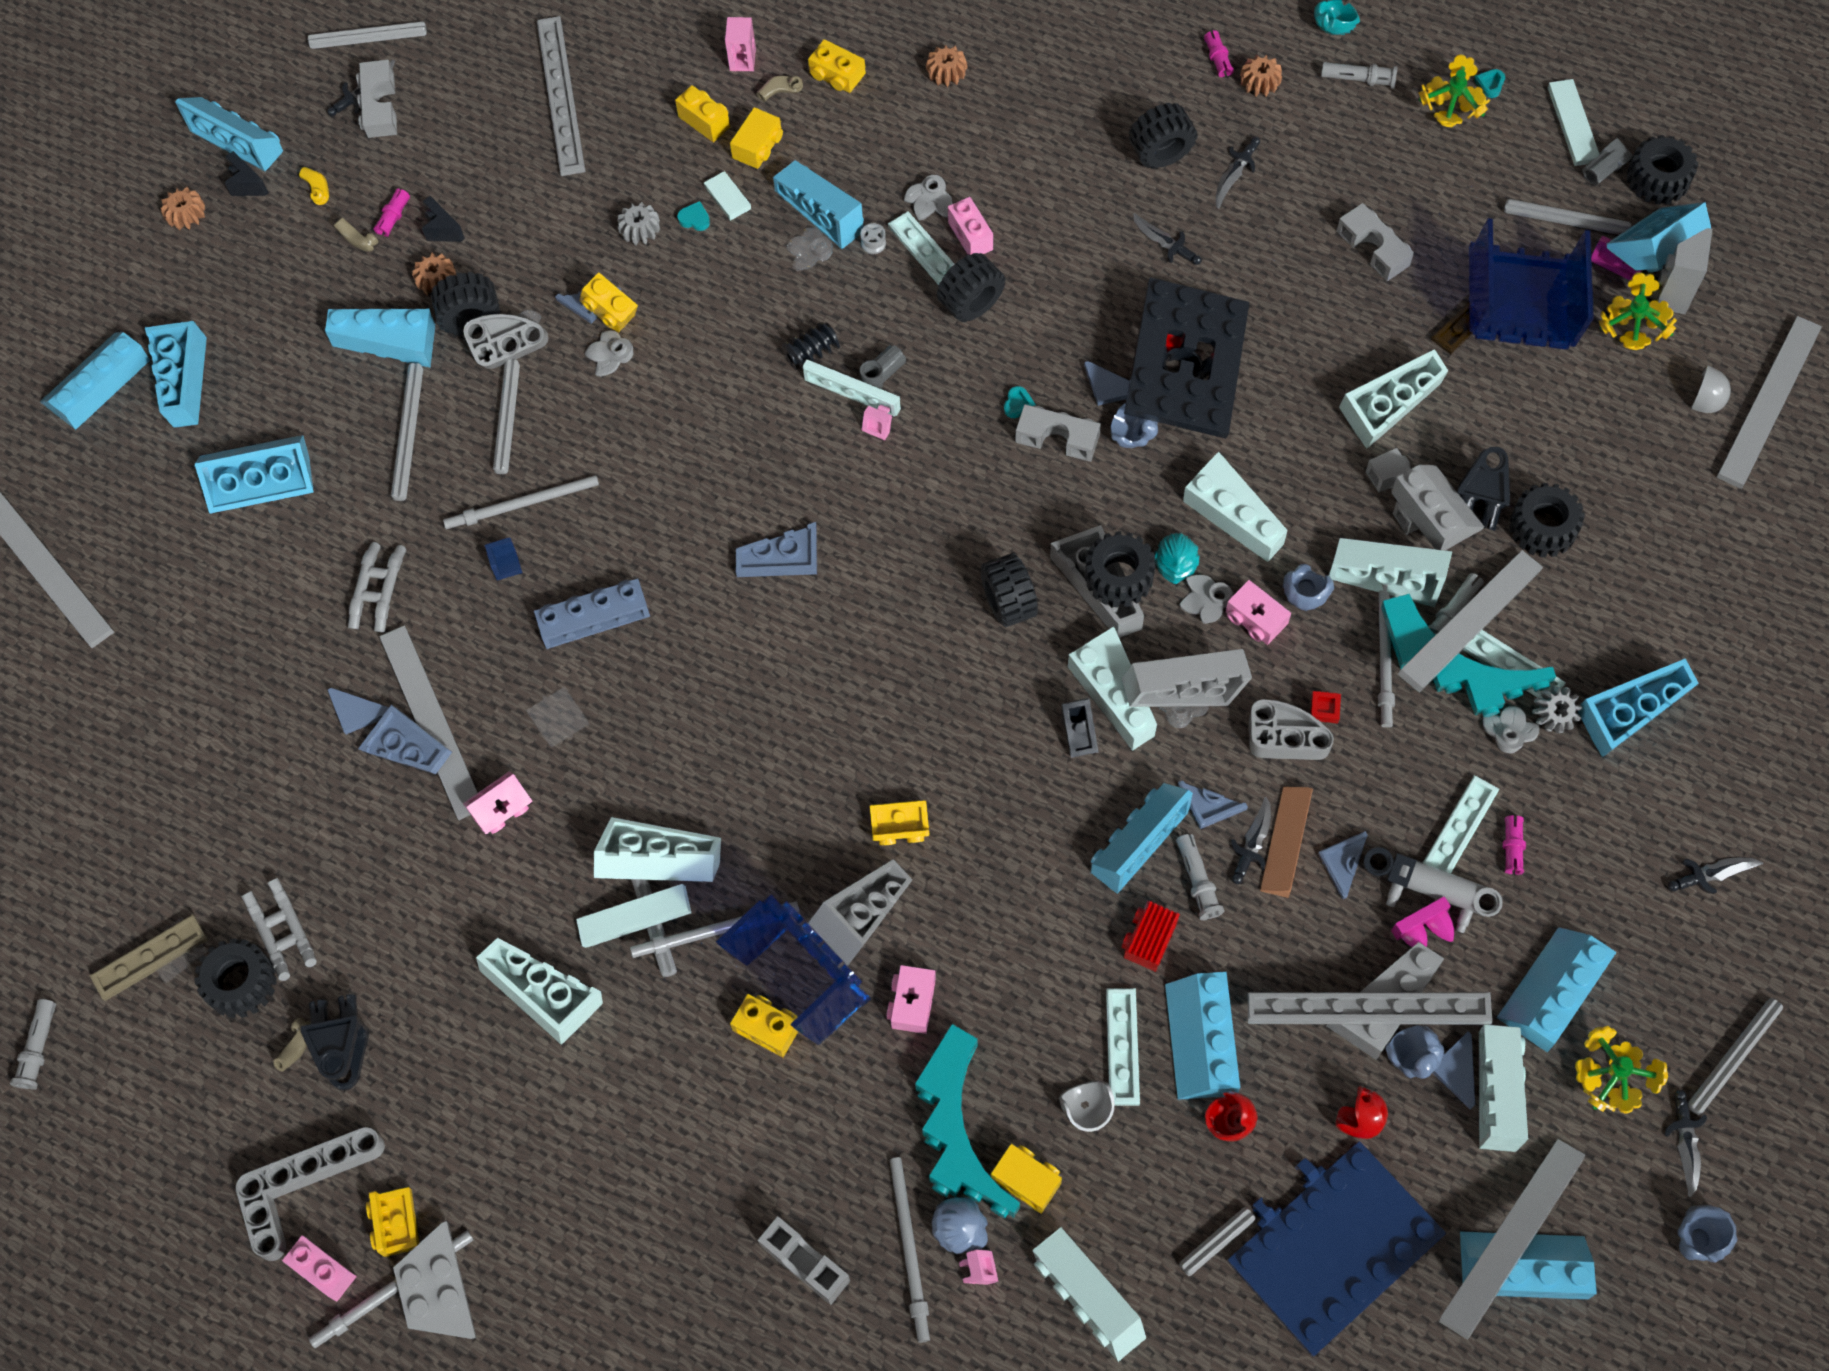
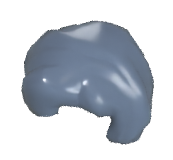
M1124 403L1118 409L1110 425L1111 437L1123 448L1143 447L1157 435L1158 422L1124 414L1126 405Z
M1300 564L1294 571H1289L1284 576L1282 587L1284 588V594L1292 605L1307 611L1315 609L1326 602L1334 590V583L1330 576L1325 575L1324 578V576L1313 572L1309 565Z
M1416 1025L1397 1033L1385 1048L1389 1061L1408 1078L1418 1077L1424 1079L1429 1077L1439 1068L1444 1055V1047L1441 1045L1438 1036L1428 1026Z
M965 1197L950 1198L936 1206L932 1217V1233L940 1246L949 1252L959 1254L965 1251L981 1250L987 1244L988 1238L985 1229L988 1225L987 1219L981 1213L979 1206L974 1200Z
M1697 1205L1688 1208L1678 1229V1236L1681 1238L1679 1249L1682 1256L1687 1260H1706L1716 1263L1730 1254L1738 1240L1736 1225L1730 1213L1711 1205Z

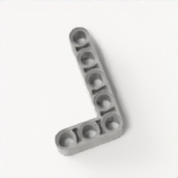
M361 1128L242 1175L237 1181L236 1192L254 1253L267 1261L278 1260L285 1253L286 1241L274 1202L275 1198L378 1158L385 1148L383 1138L372 1128ZM369 1138H374V1145L368 1150H363L364 1142ZM341 1149H346L344 1158L340 1161H335V1154ZM317 1160L316 1168L312 1172L306 1173L308 1163ZM288 1171L286 1181L282 1184H277L278 1176ZM259 1182L258 1191L249 1196L248 1191L251 1185ZM266 1210V1219L257 1224V1215ZM274 1238L275 1244L272 1250L264 1252L265 1243Z

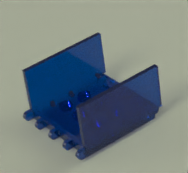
M1488 218L1476 242H1470L1469 245L1470 332H1473L1475 339L1494 341L1496 335H1498V342L1520 344L1521 338H1523L1524 345L1545 347L1547 341H1549V348L1568 350L1569 346L1576 347L1594 319L1590 231H1584L1572 253H1566L1564 259L1550 258L1549 251H1543L1542 256L1525 255L1524 248H1518L1517 253L1500 252V246L1493 245V219Z
M771 894L764 902L759 900L716 943L744 965L748 966L788 930L833 979V984L790 1024L795 1030L815 1044L820 1045L861 1005L867 1004L871 998L859 986L862 983L861 979L846 964L840 965L843 960L826 943L820 944L823 941L822 937L807 922L801 923L805 919L787 901L782 904Z

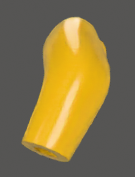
M303 167L299 176L311 185V199L317 205H324L329 200V189L325 176L317 171Z

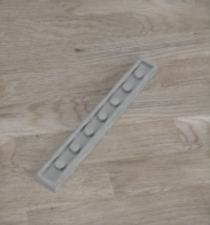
M561 17L537 20L560 173L561 176L585 172V165Z
M1799 316L1796 317L1716 478L1738 488H1743L1822 326Z
M0 492L1 537L91 648L95 647L113 634L114 631Z
M1522 550L1400 670L1398 675L1420 693L1536 577L1543 567Z
M404 625L379 637L416 723L452 751L451 755L439 769L438 774L458 820L470 816L463 803L478 792Z
M1248 992V1024H1492L1490 992Z
M1557 1139L1442 1314L1440 1323L1467 1340L1469 1339L1585 1158V1154Z

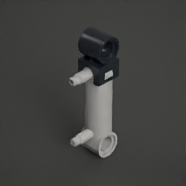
M1380 847L1372 848L1364 856L1363 864L1368 873L1373 876L1388 874L1387 881L1392 882L1386 902L1388 906L1395 907L1403 887L1438 900L1445 896L1449 904L1462 908L1456 931L1460 933L1465 932L1473 913L1490 917L1499 913L1502 908V897L1493 888L1472 882L1398 853L1394 859L1388 850ZM1374 854H1382L1386 858V866L1382 870L1372 868L1370 858ZM1483 894H1489L1494 899V906L1490 910L1485 911L1479 906V898Z

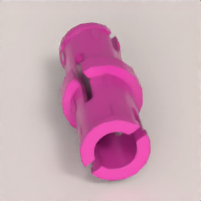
M1213 30L1214 38L1211 32H1208L1204 36V40L1210 51V60L1214 61L1219 77L1225 76L1223 71H1226L1227 76L1232 75L1234 70L1228 59L1229 52L1227 47L1223 46L1219 32Z
M399 188L396 189L388 205L383 207V214L374 227V231L377 234L382 235L385 232L384 236L388 237L396 221L401 219V212L410 199V195L406 191L401 189L400 192Z
M1514 815L1505 817L1506 840L1503 841V849H1506L1505 873L1512 874L1515 863V874L1521 875L1524 873L1523 851L1526 849V842L1523 840L1524 818L1516 816L1514 827Z

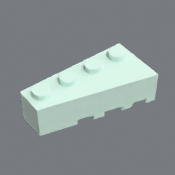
M1434 349L1345 394L1339 408L1364 446L1369 448L1442 383L1448 369Z
M1219 452L1185 487L1184 503L1268 562L1284 545L1287 529Z
M1340 538L1329 576L1332 580L1376 592L1383 590L1382 584L1388 585L1387 592L1391 596L1398 597L1410 593L1413 602L1435 607L1447 576L1452 551Z
M1112 627L1069 654L1068 668L1133 751L1155 736L1157 723L1150 707L1129 706L1122 677L1131 664L1115 628Z
M611 817L594 850V878L713 882L720 864L721 838Z
M499 938L476 957L480 972L561 1045L603 1004L601 991L580 983L578 979L570 975H564L555 970L553 966L545 962H539L530 957V954Z
M1483 1025L1479 1031V1149L1516 1152L1528 1140L1524 1086L1526 1071L1525 1067H1523L1522 1058L1525 1052V1039L1521 1037V1030L1518 1027Z
M1061 1227L1032 1250L1036 1258L1034 1266L1044 1278L1049 1276L1055 1283L1053 1288L1063 1301L1069 1300L1074 1307L1072 1310L1083 1324L1087 1323L1097 1341L1103 1347H1106L1118 1362L1146 1339L1142 1321L1138 1314Z

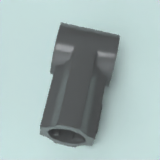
M1616 138L1600 152L1596 159L1586 165L1582 170L1583 178L1597 186L1613 171H1618V169L1632 159L1633 155Z
M889 345L874 360L864 362L860 366V381L882 389L883 383L906 363V357L901 349L895 345Z

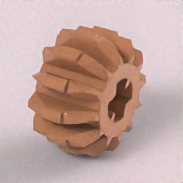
M945 45L944 49L936 47L934 52L929 53L926 63V70L929 73L930 81L936 80L938 86L945 82L947 88L950 81L957 85L959 79H964L967 69L965 55L963 51H958L956 46L951 49L947 45Z
M1257 54L1254 60L1248 58L1241 69L1242 86H1246L1247 93L1255 90L1256 97L1259 92H1262L1265 97L1269 94V91L1275 93L1277 86L1282 81L1281 65L1277 64L1276 58L1269 60L1267 54L1264 58H1260Z
M187 187L183 191L176 188V192L173 194L167 192L168 198L162 199L163 207H161V212L171 227L175 226L181 230L185 225L190 230L191 223L199 225L198 218H205L204 210L206 209L203 200H201L200 195L196 191H191Z
M431 253L429 258L422 256V262H415V270L412 271L417 288L423 290L427 296L433 291V287L438 285L440 280H445L450 275H456L453 262L450 259H446L443 254L436 257L433 253Z

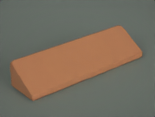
M1283 787L1260 889L1262 892L1286 898L1290 895L1313 791L1312 788Z

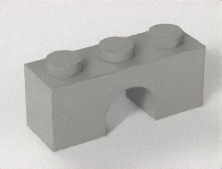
M389 60L359 63L360 73L356 74L358 87L361 88V94L357 95L359 108L362 109V115H359L361 130H365L368 138L397 135V115L392 103L378 102L385 95L395 94L394 72Z
M1363 203L1340 218L1337 233L1353 248L1363 242H1370L1378 247L1373 252L1370 265L1386 281H1389L1410 266L1414 254L1410 246L1402 242L1395 235L1392 228L1386 226L1377 217L1376 213L1368 209Z
M1024 405L1016 429V443L1041 449L1046 437L1058 434L1067 440L1066 456L1091 462L1100 436L1101 424L1088 418L1080 419L1064 412L1057 413L1045 410L1040 406Z
M1395 448L1369 460L1366 473L1380 493L1386 489L1393 488L1396 478L1411 470L1407 457L1402 456L1399 450ZM1396 502L1393 515L1405 534L1407 535L1418 530L1419 528L1399 502Z
M778 1216L758 1239L760 1246L830 1305H832L850 1282L849 1275L828 1257L822 1256L803 1240L799 1233Z

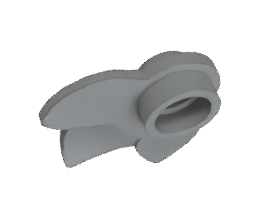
M930 175L922 183L912 185L907 190L904 198L905 202L914 204V211L918 220L928 218L935 210L941 216L948 217V206L952 205V198L946 192L945 181L938 175ZM932 183L938 185L934 190L929 188Z
M612 330L601 333L600 341L590 344L585 351V356L597 362L596 376H606L615 372L620 363H626L632 358L633 345L628 339L621 338L618 332Z
M1194 575L1187 577L1186 581L1192 593L1182 600L1180 608L1190 614H1200L1203 624L1217 621L1221 617L1223 609L1227 607L1228 601L1233 597L1231 588L1225 583H1215L1209 576ZM1221 593L1224 595V599H1217L1214 595Z
M1517 706L1506 707L1502 711L1501 716L1483 717V727L1486 733L1495 737L1498 748L1505 753L1517 752L1524 743L1534 741L1539 734V725L1526 722L1524 711Z

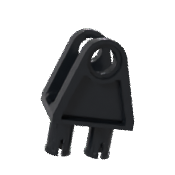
M1500 447L1484 449L1456 488L1457 493L1471 510H1473L1475 501H1478V499L1484 500L1483 503H1486L1481 523L1484 528H1487L1489 518H1491L1488 529L1496 531L1501 509L1509 506L1510 503L1509 459L1507 453ZM1490 453H1495L1499 456L1500 461L1495 468L1489 467L1486 463V458Z
M347 994V999H344V995L337 998L340 1019L331 1021L328 1019V1001L317 1000L318 1005H315V1001L310 1002L308 1005L310 1008L311 1024L300 1026L301 1034L318 1071L339 1090H349L357 1084L369 1038V1029L358 1018L357 996L353 994ZM349 1069H351L352 1075L347 1083L337 1081L342 1076L345 1077Z

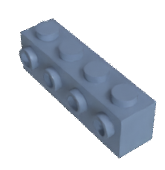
M638 579L624 580L618 585L609 588H598L590 594L573 596L564 602L555 605L547 604L541 607V609L534 611L546 649L650 617Z

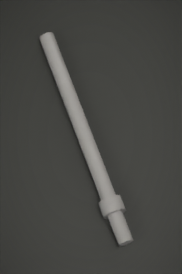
M594 475L474 510L471 508L464 510L463 514L443 519L446 529L464 524L470 526L477 524V520L598 486L599 483L597 476Z
M1382 584L1383 590L1379 591L1381 693L1378 694V707H1381V726L1390 728L1393 726L1392 707H1395V694L1392 693L1391 638L1381 610L1382 602L1390 599V594L1387 592L1388 585Z
M797 901L665 938L663 935L651 938L652 941L630 947L632 958L654 952L656 955L665 953L668 948L798 913L799 906Z
M900 1157L890 1159V1167L912 1304L909 1305L910 1315L915 1320L918 1343L930 1341L926 1317L929 1316L928 1304L924 1302L902 1160Z
M468 1230L453 1239L455 1252L474 1240ZM396 1279L342 1316L338 1314L329 1320V1325L309 1338L312 1346L317 1348L334 1335L340 1336L349 1330L348 1326L399 1292Z

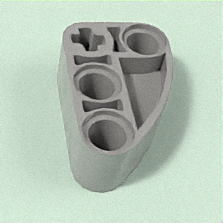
M497 314L482 316L467 322L463 331L474 359L486 369H494L504 365L508 360L525 356L544 347L548 342V333L542 326L526 318L514 315ZM482 327V336L479 339H474L472 335L474 329ZM533 330H539V339L531 342L529 334ZM510 340H516V349L512 352H507L506 344ZM487 351H489L490 353H492V355L489 356V357H490V361H489V362L486 361L485 359H483V358L486 357V352H487Z
M1263 699L1253 704L1249 717V748L1256 757L1321 760L1330 753L1334 740L1333 734L1311 714L1293 705L1274 700ZM1257 714H1265L1268 716V719H1260L1257 717ZM1259 739H1265L1267 744H1261ZM1293 740L1297 746H1289L1285 741ZM1313 741H1321L1325 744V747H1317Z

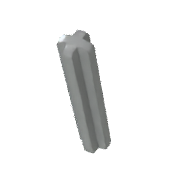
M1243 1207L1187 1255L1179 1264L1184 1273L1188 1276L1194 1274L1255 1220L1253 1213L1247 1207Z

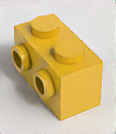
M825 39L808 59L809 71L813 78L830 83L838 91L844 90L851 93L866 73L865 59Z
M691 85L675 100L678 117L713 143L730 128L727 108L723 104L712 100L705 91H700Z
M754 107L730 142L732 158L758 169L762 162L767 161L775 143H779L782 138L783 130L781 129L780 118Z
M599 272L582 289L579 300L586 309L597 315L606 326L618 333L635 316L638 307L635 302Z
M747 994L730 1023L732 1030L783 1058L801 1028L799 1021L796 1020L797 1015L785 1008H782L780 1011L772 1007V1002L761 995H757L755 998Z
M1011 1144L991 1173V1178L1003 1189L1042 1214L1061 1185L1062 1177L1059 1176L1060 1171L1047 1162L1042 1165L1033 1159L1035 1155L1026 1147L1019 1145L1017 1148Z

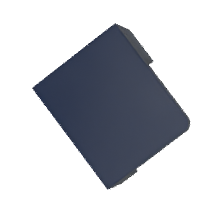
M511 538L485 545L489 562L497 581L523 573Z

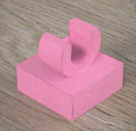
M879 405L877 409L868 406L864 411L862 431L886 440L890 433L892 415L888 414L890 408L884 405Z
M974 1250L966 1253L967 1259L959 1263L960 1267L970 1268L971 1275L964 1278L963 1283L987 1285L999 1282L992 1251Z

